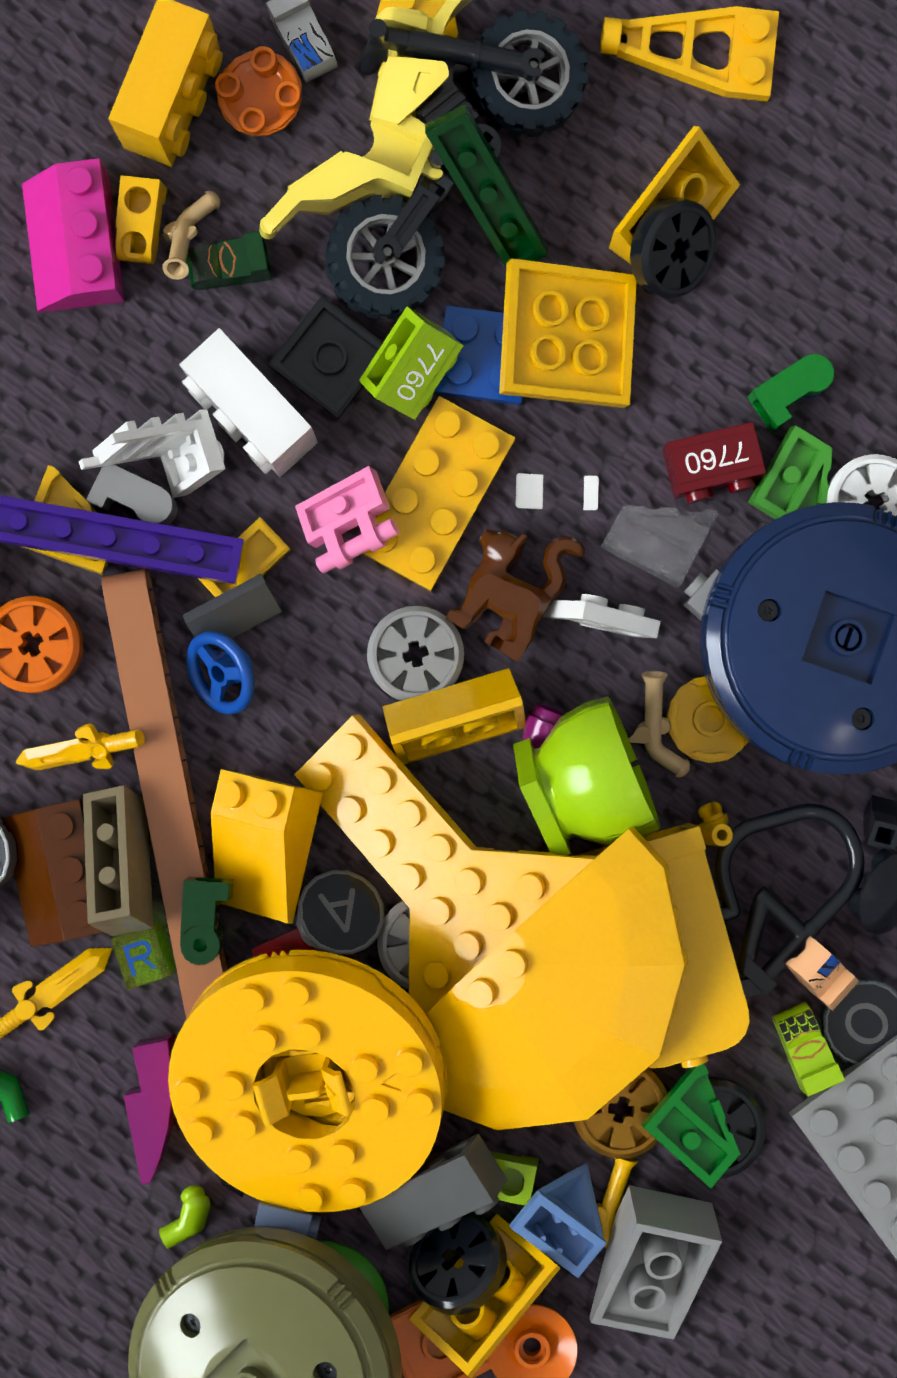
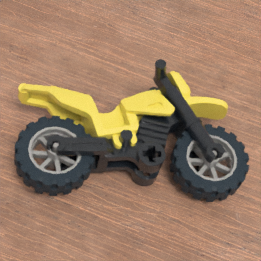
M447 0L434 19L420 10L401 7L384 8L369 24V43L366 45L365 54L359 63V69L365 75L373 74L379 63H382L377 75L378 80L369 118L371 121L370 127L374 135V143L371 150L363 157L345 151L343 153L340 151L289 185L287 193L261 219L260 235L264 239L274 238L299 212L331 215L350 206V209L345 213L343 212L336 220L330 232L325 251L326 274L328 280H331L334 286L335 294L339 299L342 298L347 302V306L351 310L365 313L366 317L378 319V317H387V319L399 318L406 306L414 311L418 309L420 305L428 300L438 285L445 263V256H443L442 250L444 247L441 234L438 235L435 229L437 225L430 215L441 207L455 184L425 134V124L464 104L467 105L475 121H477L479 114L472 109L471 104L465 100L464 95L454 85L453 80L462 81L463 85L469 86L471 97H475L478 103L476 106L478 112L482 117L487 115L491 119L490 124L499 131L502 127L509 130L508 135L520 137L521 134H529V138L541 136L543 132L548 131L550 133L559 128L563 122L570 118L582 100L584 88L588 83L589 73L585 69L588 63L585 50L581 51L578 46L581 42L574 31L570 34L565 29L567 24L561 19L556 18L554 21L547 18L548 13L536 10L535 14H527V10L515 11L511 17H507V15L500 17L493 26L488 27L484 31L480 39L475 38V41L446 36L443 35V32L449 22L472 0ZM520 44L530 45V49L523 52L515 50L514 46ZM543 51H545L551 59L541 63L545 55ZM556 66L559 74V83L557 84L541 76V74ZM535 84L554 93V95L548 101L539 104ZM529 97L530 104H521L514 100V98L525 99ZM478 124L498 158L502 147L499 134L491 126ZM376 226L387 227L385 236L378 240L368 230ZM360 235L373 249L372 253H352L354 243ZM415 248L417 257L416 268L399 260L403 253ZM353 262H368L369 272L363 280L355 271ZM394 268L412 276L405 284L396 288L392 270ZM378 273H384L388 290L377 289L369 285V283Z

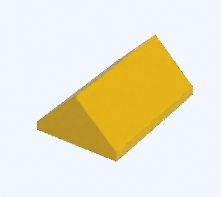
M692 127L614 230L609 249L630 265L631 244L636 228L646 212L656 203L671 197L691 200L705 207L714 220L740 186L700 127Z
M509 668L382 706L392 746L396 756L403 764L523 729L525 726L523 702Z
M498 1214L489 1223L498 1231L504 1241L507 1265L501 1285L492 1298L480 1308L462 1315L443 1314L423 1302L409 1319L469 1378L475 1375L560 1270V1267L543 1252L513 1231L509 1226L510 1224ZM459 1258L454 1267L459 1269L465 1261Z

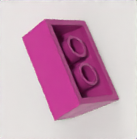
M100 158L54 164L22 183L38 313L125 302L120 261L116 257V228L110 178Z

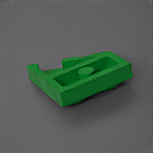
M702 1064L691 1067L685 1072L642 1122L641 1126L709 1188H712L737 1159L740 1152L734 1136L726 1124V1116L721 1103L715 1096L708 1078V1070Z

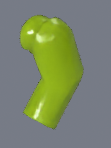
M191 1185L185 1188L181 1193V1200L184 1204L181 1208L180 1218L159 1228L161 1240L167 1249L189 1239L204 1229L211 1205L210 1199L205 1195L203 1187Z

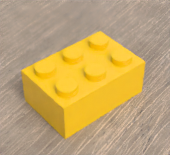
M174 0L156 1L108 118L124 149L169 167L173 166L176 156L182 157L185 154L190 141V132L187 129L192 117H199L202 113L207 97L206 91L203 90L209 76L215 77L223 59V52L220 51L217 34H215L209 14Z

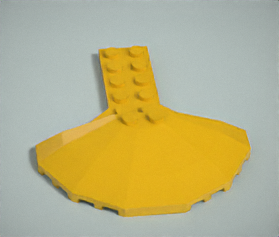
M360 714L352 715L294 774L305 788L323 792L320 805L410 908L409 995L422 1008L432 1023L440 1040L439 1048L443 1049L441 1055L445 1056L443 1064L447 1066L448 1080L444 1111L495 1130L588 1120L664 1053L667 1042L665 1041L671 1018L676 1009L682 978L688 965V956L686 949H683L678 926L680 919L671 893L668 864L633 826L598 856L556 855V853L524 850L515 852L476 847Z

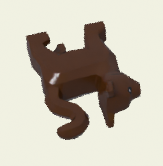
M485 530L479 540L483 548V561L470 578L461 608L451 609L446 619L466 630L479 619L486 609L495 612L503 618L502 625L498 631L489 632L484 642L519 662L534 639L538 621L543 617L552 602L563 592L567 578L560 561L561 556L565 553L577 557L584 555L585 548L583 544L574 537L561 536L553 539L545 548L543 565L549 580L542 587H537L508 573V569L521 558L527 536L523 533L516 536L504 530Z

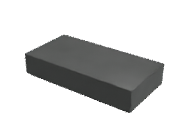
M259 574L183 614V618L194 637L205 631H216L232 639L282 611L263 576ZM208 644L212 649L217 647V645Z

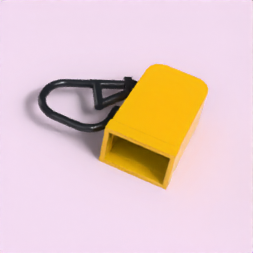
M807 803L753 817L735 826L732 829V841L726 846H719L715 858V878L723 903L721 907L705 854L706 845L700 826L685 823L654 832L644 837L668 864L671 893L680 919L678 926L683 949H686L688 956V965L680 985L676 1009L669 1025L664 1053L649 1068H665L681 1063L682 1068L699 1066L708 1062L707 1055L727 1050L738 1044L745 1036L750 1022L746 998L763 993L767 996L777 985L775 982L776 978L787 968L785 963L789 959L797 957L805 949L808 937L810 936L815 939L821 929L858 890L864 874V852L855 828L841 813L824 805ZM804 819L820 820L831 825L841 835L849 858L848 873L842 885L805 923L766 886H763L753 896L736 964L725 922L738 918L741 913L730 873L732 855L737 846L752 834ZM608 846L588 851L585 853H581L575 856H598ZM767 914H769L791 937L760 968L755 962ZM737 968H738L746 977L740 978Z

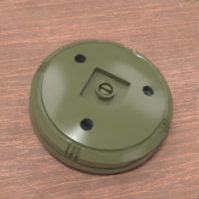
M247 1227L220 1233L192 1248L160 1277L159 1281L154 1284L144 1299L131 1332L128 1354L129 1378H402L401 1353L391 1318L382 1300L363 1274L346 1258L322 1242L298 1232L273 1227Z

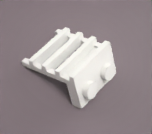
M207 409L199 410L187 420H185L184 413L175 414L164 424H161L159 417H153L138 429L135 420L125 422L92 450L94 457L84 458L79 461L81 470L161 457L173 498L191 494L225 470L224 451L220 442L216 440Z

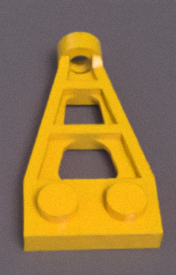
M734 6L630 20L604 17L600 53L616 55L617 58L723 97L767 102L771 95L779 11ZM656 32H678L682 34L681 57L679 59H672L652 53L649 49L650 36ZM714 32H723L729 36L730 49L727 67L717 70L700 64L694 59L692 54L693 41L697 36ZM621 34L627 36L626 44L620 42Z

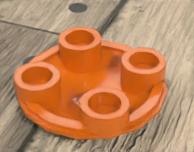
M259 46L253 51L236 57L215 81L218 105L224 119L237 131L250 136H269L284 129L296 117L302 102V83L295 67L283 56L274 53L271 48L266 46Z

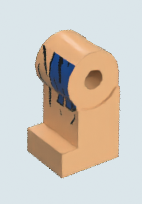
M810 936L806 940L805 949L797 957L791 958L785 963L796 979L832 1011L859 982L838 959Z

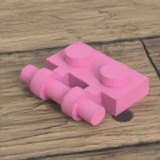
M370 466L295 506L307 543L315 548L323 544L326 545L328 552L315 559L318 569L323 574L336 567L342 570L353 563V558L368 550L378 551L387 545V540L400 534L399 528L392 518L379 525L376 521L375 516L385 512L390 507L377 471ZM359 525L362 534L344 543L342 534Z

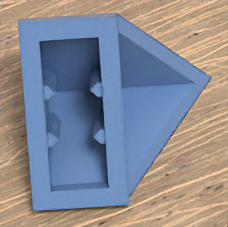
M587 1163L538 1189L509 1225L513 1231L577 1278L580 1277L606 1245Z

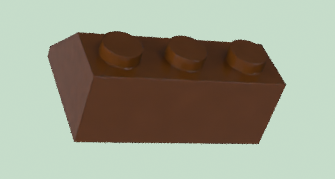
M83 799L63 802L2 818V821H4L3 825L8 832H12L16 840L17 862L14 875L30 947L102 933L103 931L89 925L87 919Z

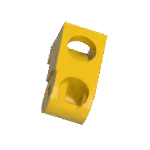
M120 175L115 227L117 228L116 257L119 261L155 263L159 245L162 208L165 205L167 187L161 180Z

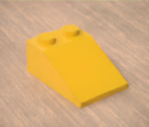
M221 769L211 810L214 877L234 879L233 897L229 901H220V904L293 924L323 792L255 775Z

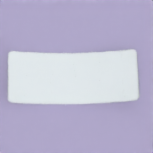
M524 473L516 475L517 508H543V475ZM584 476L583 510L598 509V476Z

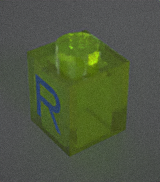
M160 921L153 923L154 928L117 935L111 938L127 990L168 977L176 972Z

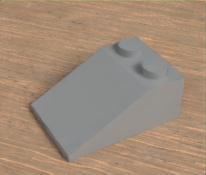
M629 1185L613 1220L590 1312V1322L674 1340L722 1243L713 1204Z

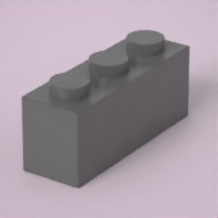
M477 1134L427 1157L419 1170L399 1189L382 1199L359 1208L386 1250L401 1243L405 1246H411L421 1240L432 1229L438 1227L440 1231L447 1230L470 1212L474 1211L476 1215H480L493 1208L499 1201L497 1196L506 1183L507 1178L481 1136Z

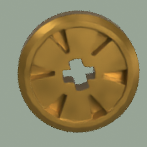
M648 1067L588 1120L574 1121L575 1127L583 1141L601 1155L616 1159H627L642 1155L653 1148L659 1141L646 1131L641 1124L666 1096L667 1091L659 1077ZM620 1097H626V1103L628 1106H632L631 1113L623 1112L621 1119L614 1118L615 1113L613 1110L608 1109L609 1104L618 1103Z

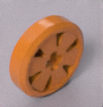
M38 596L16 598L1 606L0 682L13 690L26 693L48 692L67 682L77 670L83 653L82 632L74 616L59 603ZM29 634L36 638L41 636L43 642L38 646L41 653L37 656L32 652L26 654L23 650L28 645L26 637Z

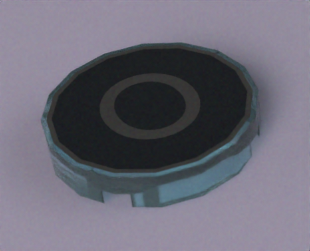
M873 978L858 979L859 982L833 1011L823 1004L820 1012V1025L822 1026L823 1037H825L829 1048L841 1060L852 1065L858 1064L897 1035V992L890 985Z

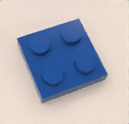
M446 305L443 328L464 346L458 354L455 365L446 372L436 387L435 394L521 406L522 397L499 394L504 313Z

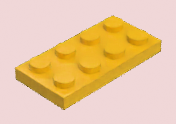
M439 396L385 492L390 509L375 516L378 525L392 518L396 522L400 534L387 540V545L378 551L368 550L362 554L431 592L511 449L515 437Z

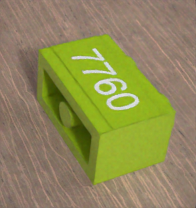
M406 306L359 379V382L376 399L415 420L421 410L430 403L434 390L446 372L455 365L458 354L464 345L446 329Z

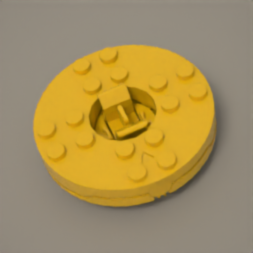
M290 950L288 955L285 951H281L279 956L276 952H272L271 957L267 954H262L245 960L218 976L196 1000L176 1038L169 1063L168 1083L173 1111L180 1129L196 1154L219 1177L245 1194L269 1204L304 1212H337L358 1208L386 1197L411 1179L423 1165L435 1143L446 1102L448 1086L447 1066L443 1064L445 1056L441 1055L443 1049L439 1048L440 1040L432 1023L422 1008L397 983L370 966L348 957L316 950Z

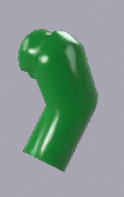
M0 1070V1101L7 1122L10 1123L28 1116L29 1112L18 1079L14 1075Z

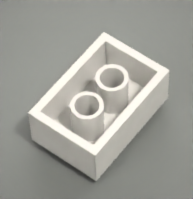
M220 328L179 364L187 376L182 383L189 390L188 392L204 409L208 410L211 406L216 409L212 415L235 442L240 438L247 442L243 449L264 474H267L272 469L280 478L318 443L314 431L308 422Z

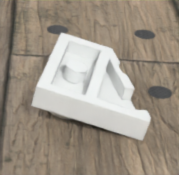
M582 594L581 601L554 600L543 615V618L570 620L580 623V626L642 638H657L660 626L659 620L644 617L645 609L626 604H619L618 609L607 607L608 599L589 594Z

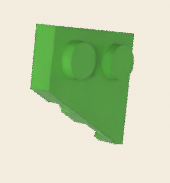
M796 425L790 427L748 503L774 519L801 508L827 503V494L830 487L827 475L831 469L832 447Z

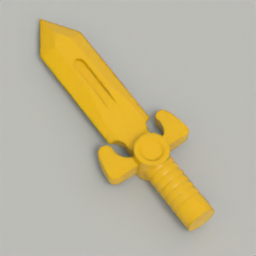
M88 723L75 731L77 739L23 750L16 760V764L33 770H45L89 761L92 756L95 758L92 762L94 768L110 769L114 764L110 753L142 747L145 743V737L140 729L113 735L104 732L99 733L93 724Z
M88 948L35 987V994L29 999H26V993L34 986L31 980L14 986L12 993L19 1003L14 1009L0 1018V1040L28 1019H31L38 1030L46 1029L54 1020L55 1013L48 1012L44 1016L37 1015L38 1011L43 1007L52 1009L105 971L113 948Z

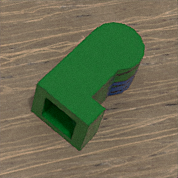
M810 354L755 388L747 398L770 433H772L792 418L787 408L803 398L812 399L819 396L832 383L834 368L825 356Z

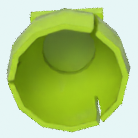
M608 696L587 701L561 716L540 748L534 749L530 738L513 744L520 789L551 853H556V855L571 854L569 841L574 837L610 846L632 826L643 837L661 829L640 765L632 767L630 763L638 759L620 717Z

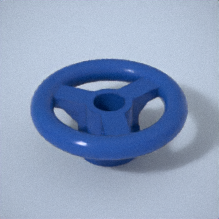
M205 631L195 636L190 642L186 653L187 673L194 690L205 704L217 712L228 715L242 712L251 703L255 691L253 666L249 655L234 640L220 632ZM208 644L217 645L225 651L219 652L214 650ZM199 656L208 667V674L212 680L211 690L201 674ZM241 682L239 697L234 701H225L224 697L227 688Z

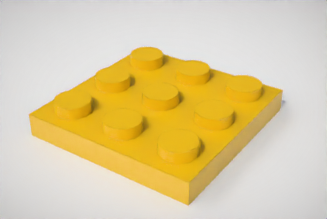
M510 259L506 263L499 394L618 408L629 406L637 283L634 275Z

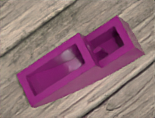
M174 1034L142 1040L132 1047L140 1086L131 1088L124 1095V1101L141 1185L151 1183L157 1174L167 1150L175 1114L170 1099L168 1083L169 1063L175 1044Z

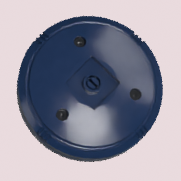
M852 502L816 504L795 510L764 525L747 537L727 558L713 581L707 595L700 626V652L705 678L716 704L731 726L746 741L771 758L797 768L828 774L864 773L897 763V515H892L891 511L884 512L882 508L878 510L872 505Z

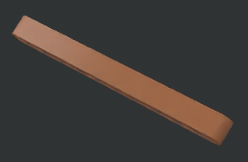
M139 569L102 577V590L130 731L140 729L145 737L144 745L133 749L187 1019L196 1000L218 976L227 971L228 968L224 948H222L213 961L205 965L191 964L181 953L180 932L183 881L189 876L210 878L204 847L199 848L200 845H203L196 805H191V802H195L188 765L187 761L182 762L183 759H186L179 719H174L178 714L170 676H165V674L169 673L162 633L157 634L161 627L154 592L149 591V588H153L148 570Z

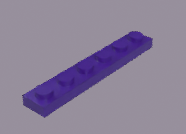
M0 495V543L222 583L237 584L244 539Z

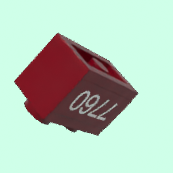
M753 422L670 441L662 449L674 500L686 497L687 504L713 498V490L726 487L729 488L730 494L753 489L756 487L754 481L759 480L766 473Z

